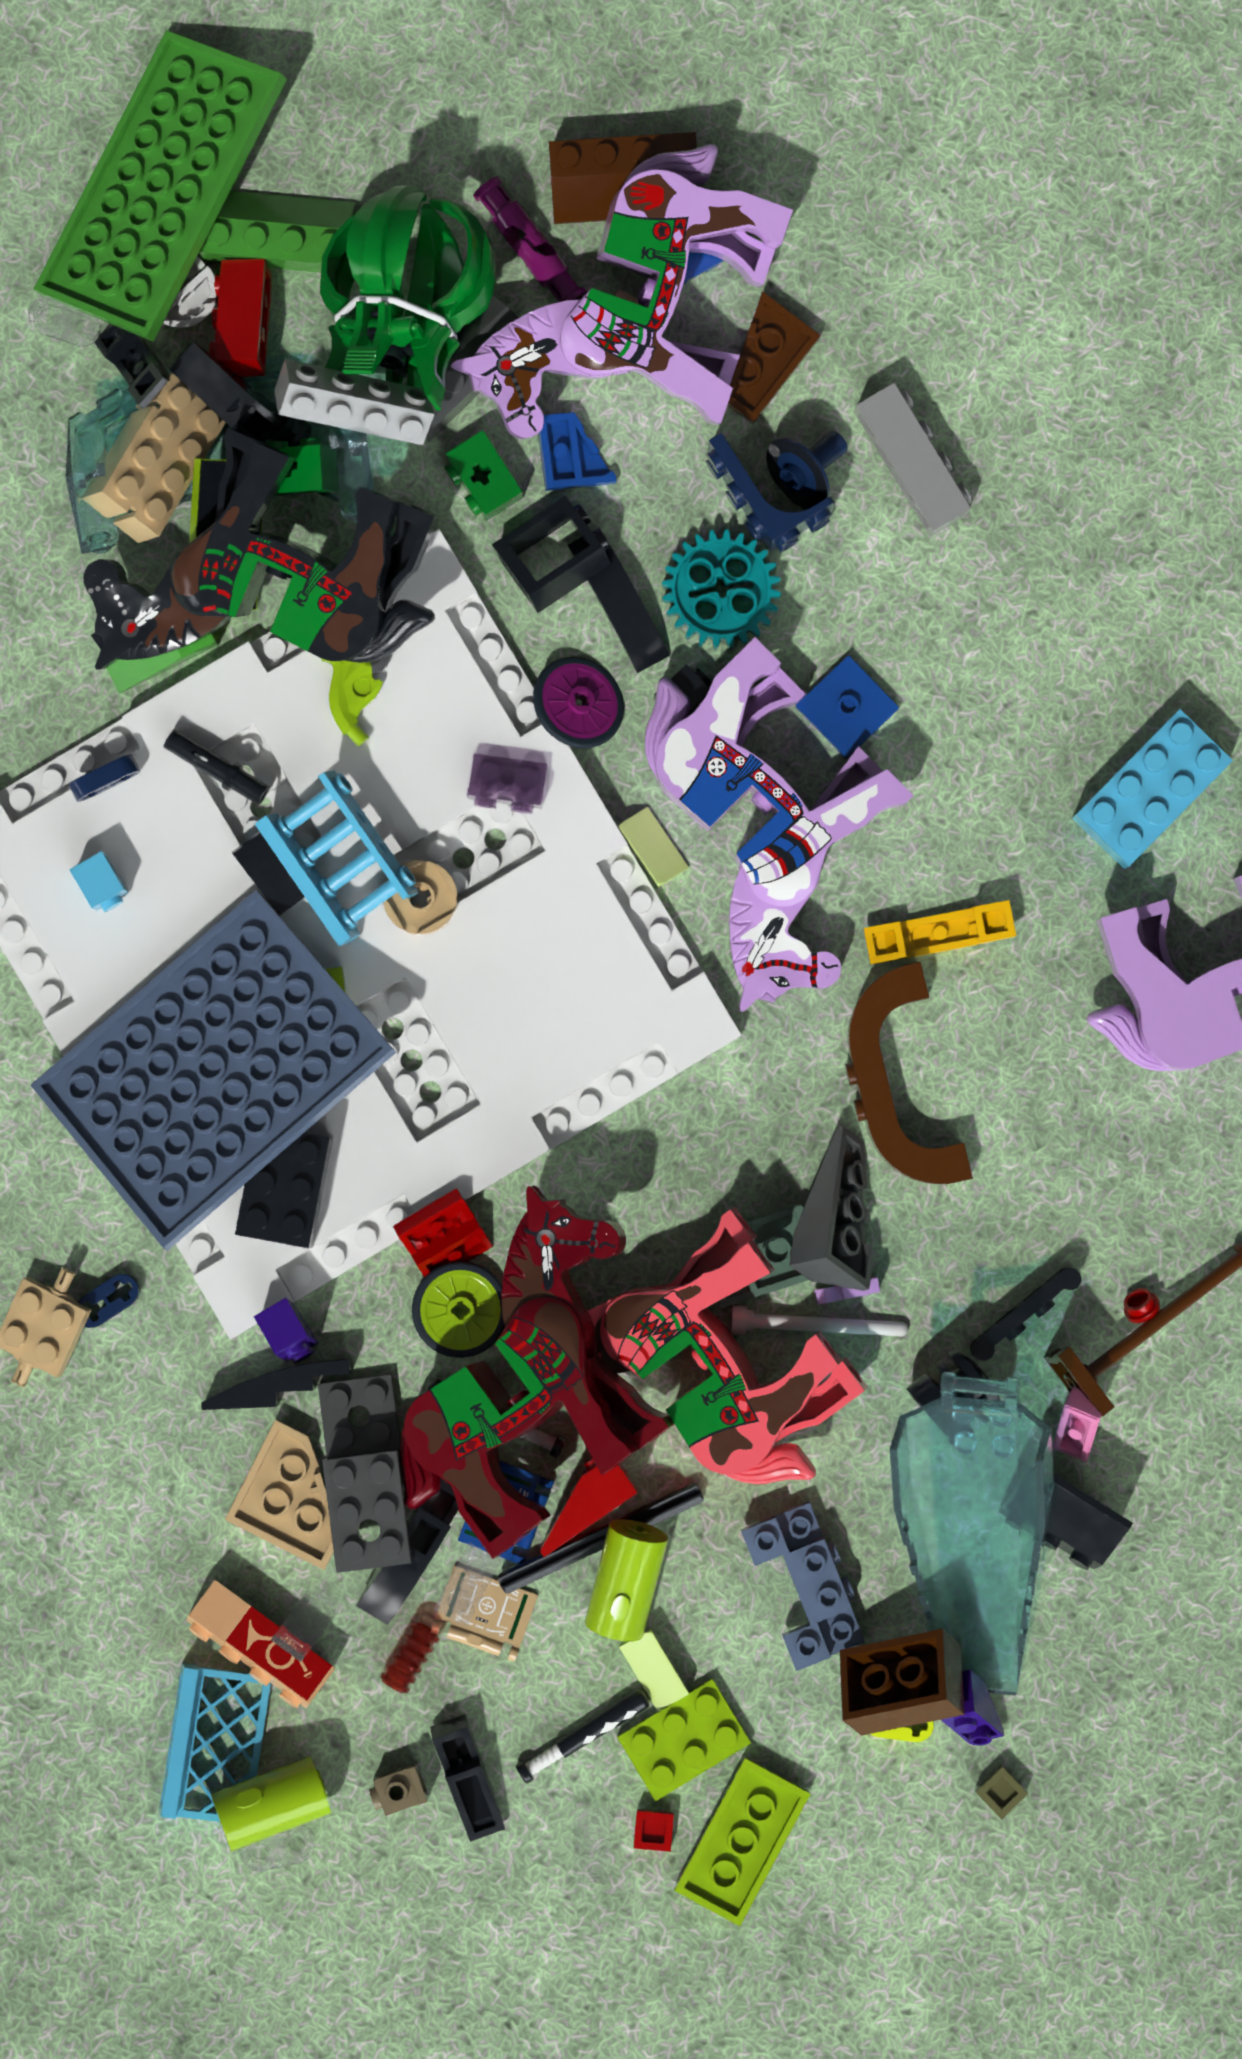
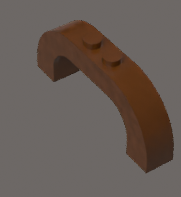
M917 962L887 972L873 982L861 995L849 1021L847 1041L851 1063L845 1064V1070L849 1085L856 1084L860 1099L853 1100L858 1122L865 1120L873 1146L883 1160L900 1174L918 1182L927 1184L957 1183L973 1179L965 1144L959 1143L932 1149L919 1146L906 1137L897 1120L879 1044L881 1026L891 1011L902 1005L929 998L921 962Z

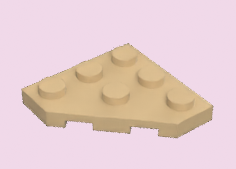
M276 1419L225 1520L325 1570L334 1550L326 1486L309 1435Z

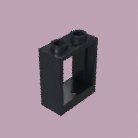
M566 496L492 544L499 560L537 613L611 565L605 552L610 548L608 542L598 529L594 532L590 530L587 525L591 523V520L582 506L578 504L573 507ZM570 521L589 547L536 581L518 555Z

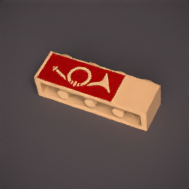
M216 1580L213 1581L186 1619L191 1624L189 1630L195 1636L205 1642L209 1638L221 1646L219 1652L234 1664H237L239 1660L251 1668L249 1674L264 1686L272 1683L281 1690L279 1696L294 1708H298L299 1705L307 1708L335 1669L330 1663Z

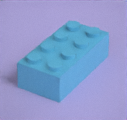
M1179 709L1072 819L1125 870L1233 760Z

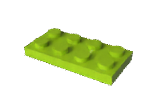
M744 1756L676 1883L674 1891L730 1922L741 1926L810 1797V1791Z

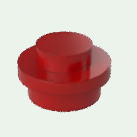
M1139 1288L1133 1290L1124 1299V1314L1130 1322H1146L1158 1313L1161 1305L1160 1300L1155 1293L1150 1292L1148 1289Z

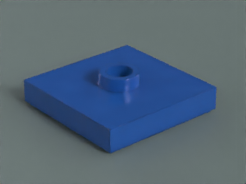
M849 655L795 706L845 759L851 756L858 746L860 747L899 710L898 705Z

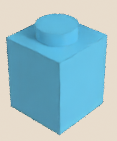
M103 851L69 869L89 905L96 911L102 908L104 912H108L124 902L122 896L129 893L109 857Z

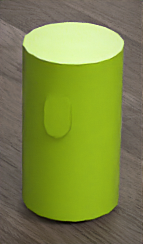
M618 1519L609 1523L584 1621L587 1628L613 1640L634 1642L643 1638L669 1539L666 1533L652 1525L633 1520Z
M311 1756L210 1794L231 1852L331 1814L324 1782L319 1770H316Z

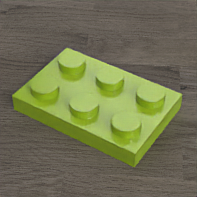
M713 1678L689 1691V1695L658 1710L617 1735L619 1742L655 1802L751 1744L750 1739Z

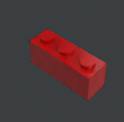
M265 259L221 260L220 274L215 275V293L219 297L218 307H214L212 310V325L214 330H216L215 341L210 342L209 353L239 377L265 376L273 277Z

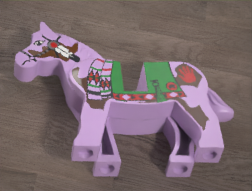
M709 144L689 151L666 152L653 156L640 163L630 173L621 189L612 199L596 258L605 263L650 278L647 280V283L644 282L637 300L638 304L591 288L580 300H566L546 305L523 315L493 334L480 346L473 357L456 360L451 364V368L469 375L473 392L479 391L483 396L495 403L507 431L519 439H529L537 435L543 428L544 416L536 404V399L541 392L543 372L586 379H602L608 376L636 372L670 396L691 404L707 423L719 425L722 422L733 390L730 383L740 355L668 341L662 337L680 297L689 253H705L718 257L736 269L749 285L759 288L764 285L775 249L782 244L793 209L740 190L716 191L699 187V185L706 183L712 174L718 156L716 145ZM745 232H750V233H752V234H755V235L758 236L763 242H761V241H759V240H757V239H755V238H753V237L747 235Z

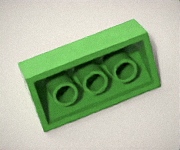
M230 191L199 254L203 262L221 264V260L265 259L269 268L321 273L322 255L332 235L348 218L355 215L356 203Z

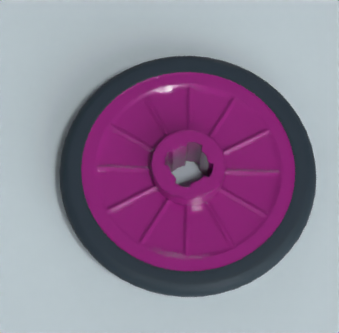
M580 657L561 658L547 665L535 682L533 704L536 715L545 730L561 743L576 748H592L607 742L618 731L624 715L623 696L615 679L599 664ZM575 699H580L582 701L580 706L576 705Z

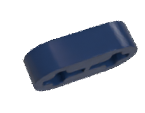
M132 754L125 755L75 779L69 784V787L76 801L81 802L129 780L140 773V769Z
M119 1274L80 1298L77 1302L85 1306L84 1304L87 1301L92 1305L102 1300L106 1303V1306L97 1312L99 1319L95 1321L92 1317L88 1318L84 1327L95 1328L103 1325L133 1305L140 1295L138 1281L128 1274ZM118 1281L122 1284H131L132 1289L128 1292L131 1297L129 1300L126 1301L123 1297H120L112 1302L110 1301L108 1296L116 1292L117 1286L115 1284Z

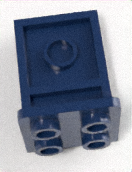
M722 432L709 440L708 453L706 454L708 458L706 464L716 480L721 477L727 484L725 494L736 511L740 508L743 509L747 519L745 526L750 535L757 541L762 539L769 552L776 548L780 552H784L799 542L798 537L801 535L800 533L808 528L811 533H814L830 522L829 518L832 516L835 501L831 496L805 511L784 512L767 503L761 496Z

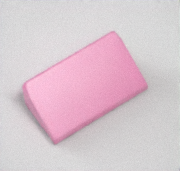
M1073 1386L1064 1405L1052 1448L1087 1462L1102 1414L1075 1386Z

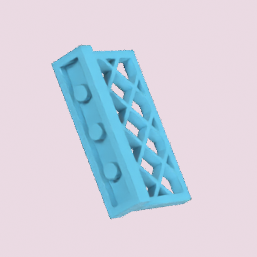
M182 1663L159 1807L161 1817L173 1819L183 1817L220 1822L217 1812L208 1811L214 1804L210 1795L211 1792L203 1781L220 1768L232 1785L257 1776L271 1683L267 1686L262 1684L260 1699L247 1707L235 1691L247 1682L259 1683L249 1673ZM204 1676L220 1678L228 1688L227 1691L211 1703L202 1692ZM226 1679L238 1680L239 1682L231 1686ZM232 1694L243 1708V1711L228 1723H225L214 1707ZM202 1698V1700L205 1702L207 1706L199 1711L200 1701ZM259 1706L256 1720L251 1712ZM211 1710L222 1727L207 1739H204L196 1729L197 1720ZM248 1715L256 1726L255 1735L241 1744L230 1728ZM226 1731L238 1748L220 1761L208 1744ZM196 1735L201 1743L193 1748ZM253 1744L252 1755L250 1756L245 1749ZM205 1747L217 1764L199 1777L191 1767V1759ZM242 1752L250 1762V1768L246 1775L235 1781L224 1765ZM190 1772L195 1780L188 1785ZM198 1785L201 1786L211 1800L199 1810L184 1808L186 1794Z

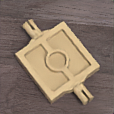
M61 1267L54 1286L43 1285L30 1277L23 1278L1 1326L0 1348L11 1353L19 1361L13 1378H11V1382L17 1383L16 1385L26 1386L33 1368L41 1369L56 1378L63 1375L92 1311L76 1302L67 1293L76 1275L74 1271H70L68 1268Z

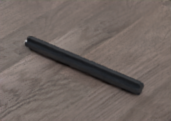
M691 1483L615 1520H633L653 1526L702 1503L704 1497L697 1483ZM610 1522L564 1543L546 1557L540 1554L500 1573L497 1577L502 1590L509 1594L602 1550Z

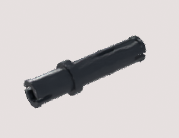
M176 729L172 730L163 746L165 749L221 782L223 789L227 791L232 789L258 805L262 803L268 794L270 787L244 771L243 765L238 762L232 764ZM197 753V754H199L200 756H202V757H204L205 759H207L208 761L205 762V761L201 760L200 758H198L197 756H195L194 754Z

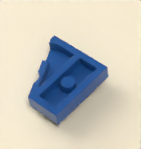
M574 412L543 415L544 424L542 430L538 433L545 491L601 486L617 482L616 475L608 469L599 455V449L593 440L587 437L584 432V426Z

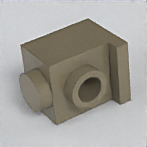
M417 1762L375 1776L373 1779L375 1787L369 1788L375 1809L383 1808L385 1816L426 1803L429 1799ZM400 1786L404 1791V1795L401 1798H394L390 1794V1788Z

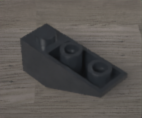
M194 341L168 367L176 377L231 428L266 442L283 423L275 405Z

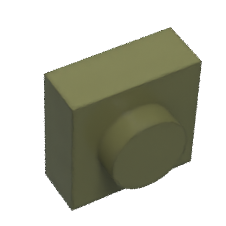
M1002 1765L975 1789L979 1797L1001 1820L1028 1795V1792Z

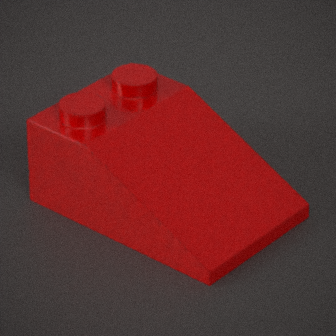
M592 1457L584 1462L583 1466L586 1470L578 1478L541 1546L540 1552L544 1557L638 1493L637 1486L621 1463L610 1472L601 1475Z

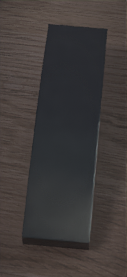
M352 1359L316 1361L269 1372L239 1383L201 1402V1410L279 1406V1392L313 1391L316 1389L315 1376L351 1374Z

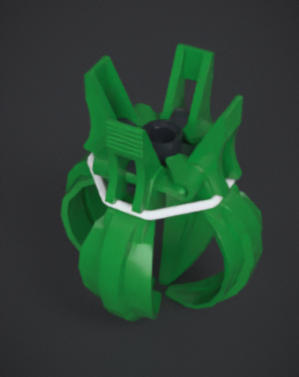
M398 185L368 199L356 214L348 218L332 235L322 255L320 295L336 322L335 325H330L328 328L332 338V345L325 368L343 371L344 374L386 373V381L402 384L403 379L407 378V386L423 388L425 395L436 411H440L442 399L444 398L443 395L445 394L444 391L446 390V368L452 354L460 345L457 340V334L461 331L463 325L469 324L488 309L494 294L495 252L490 238L477 217L465 207L445 198H430V204H423L421 208L408 299L405 301L401 293V285L407 251L420 203L427 200V194L422 188L415 185ZM436 210L442 211L456 219L466 228L468 249L465 266L451 230ZM354 280H356L360 286L361 295L349 300L350 290Z

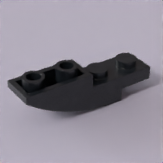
M440 1479V1490L418 1508L413 1509L407 1520L412 1563L377 1568L355 1605L386 1625L390 1623L451 1528L449 1525L458 1511V1506L450 1484Z

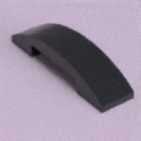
M109 324L94 341L102 355L117 367L129 384L127 390L143 409L149 405L170 381L166 368L140 336Z
M600 527L597 528V529L602 533V535L604 536V534H603V532L601 531ZM582 537L567 545L573 557L589 547ZM610 546L605 552L611 565L587 581L638 674L670 655L632 582Z

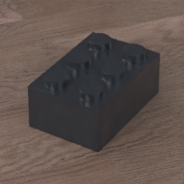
M303 1133L245 1183L235 1235L308 1249L312 1248L333 1138Z

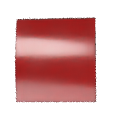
M457 1188L393 1226L399 1239L412 1256L424 1277L433 1269L443 1264L456 1261L469 1262L493 1247Z

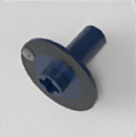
M835 431L828 433L809 449L793 439L778 438L768 446L766 453L767 466L773 481L796 505L810 509L829 497L830 486L824 469L845 454L848 447L845 439Z

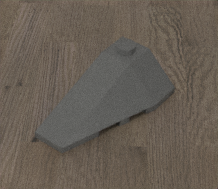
M845 1126L837 1127L795 1228L792 1249L790 1251V1266L812 1282L865 1291L869 1290L873 1263V1245L866 1243L865 1223L871 1222L870 1210L865 1209L862 1189L868 1186L865 1143Z

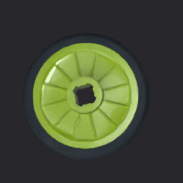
M450 1262L433 1269L420 1282L413 1297L412 1318L416 1331L431 1349L445 1356L465 1358L486 1351L496 1343L505 1329L502 1314L501 1282L488 1269L472 1262ZM457 1302H463L469 1308V1311L462 1318H458L454 1312H451L452 1308L458 1304Z

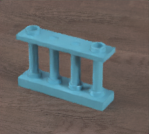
M333 770L323 772L318 776L325 788L287 817H280L278 813L269 814L257 821L255 825L338 946H342L352 942L361 935L356 928L358 921L398 892L402 899L414 897L419 892L414 886L416 879L412 872L406 866H400L351 795L353 789L344 775L341 773L337 774ZM334 800L346 819L309 847H301L293 836L295 834L294 829ZM356 831L368 849L328 879L326 877L322 878L314 867L316 865L315 860ZM377 862L389 880L350 909L343 908L335 897L337 890Z

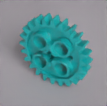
M725 529L722 539H717L714 530H710L709 541L705 542L699 534H696L695 547L683 542L682 548L685 555L672 554V559L677 564V567H665V572L673 577V579L662 581V587L671 590V593L662 597V602L673 603L674 605L666 612L667 617L678 615L679 619L676 621L674 628L677 630L686 626L688 630L685 639L687 640L695 634L699 635L700 647L705 644L707 639H711L713 649L717 650L720 640H725L729 650H731L735 638H738L745 646L748 642L746 633L750 632L758 638L761 634L757 626L758 623L768 627L771 624L765 613H777L778 607L772 604L770 600L779 599L781 592L773 590L771 587L779 584L781 579L777 576H769V573L776 568V563L764 564L763 561L766 559L768 551L764 550L757 554L755 552L757 540L755 539L747 546L743 544L744 533L742 532L735 541L730 540L729 529ZM733 560H739L745 564L747 571L743 576L733 577L726 570L727 564ZM697 566H703L707 568L711 576L704 583H696L691 579L690 571ZM723 581L724 587L738 586L745 582H752L754 584L752 588L729 589L724 598H720L718 592H711L694 598L689 596L691 591L715 589L716 582ZM739 596H745L751 600L753 608L747 613H738L733 609V600ZM703 602H709L715 606L717 613L711 619H702L697 615L696 607Z

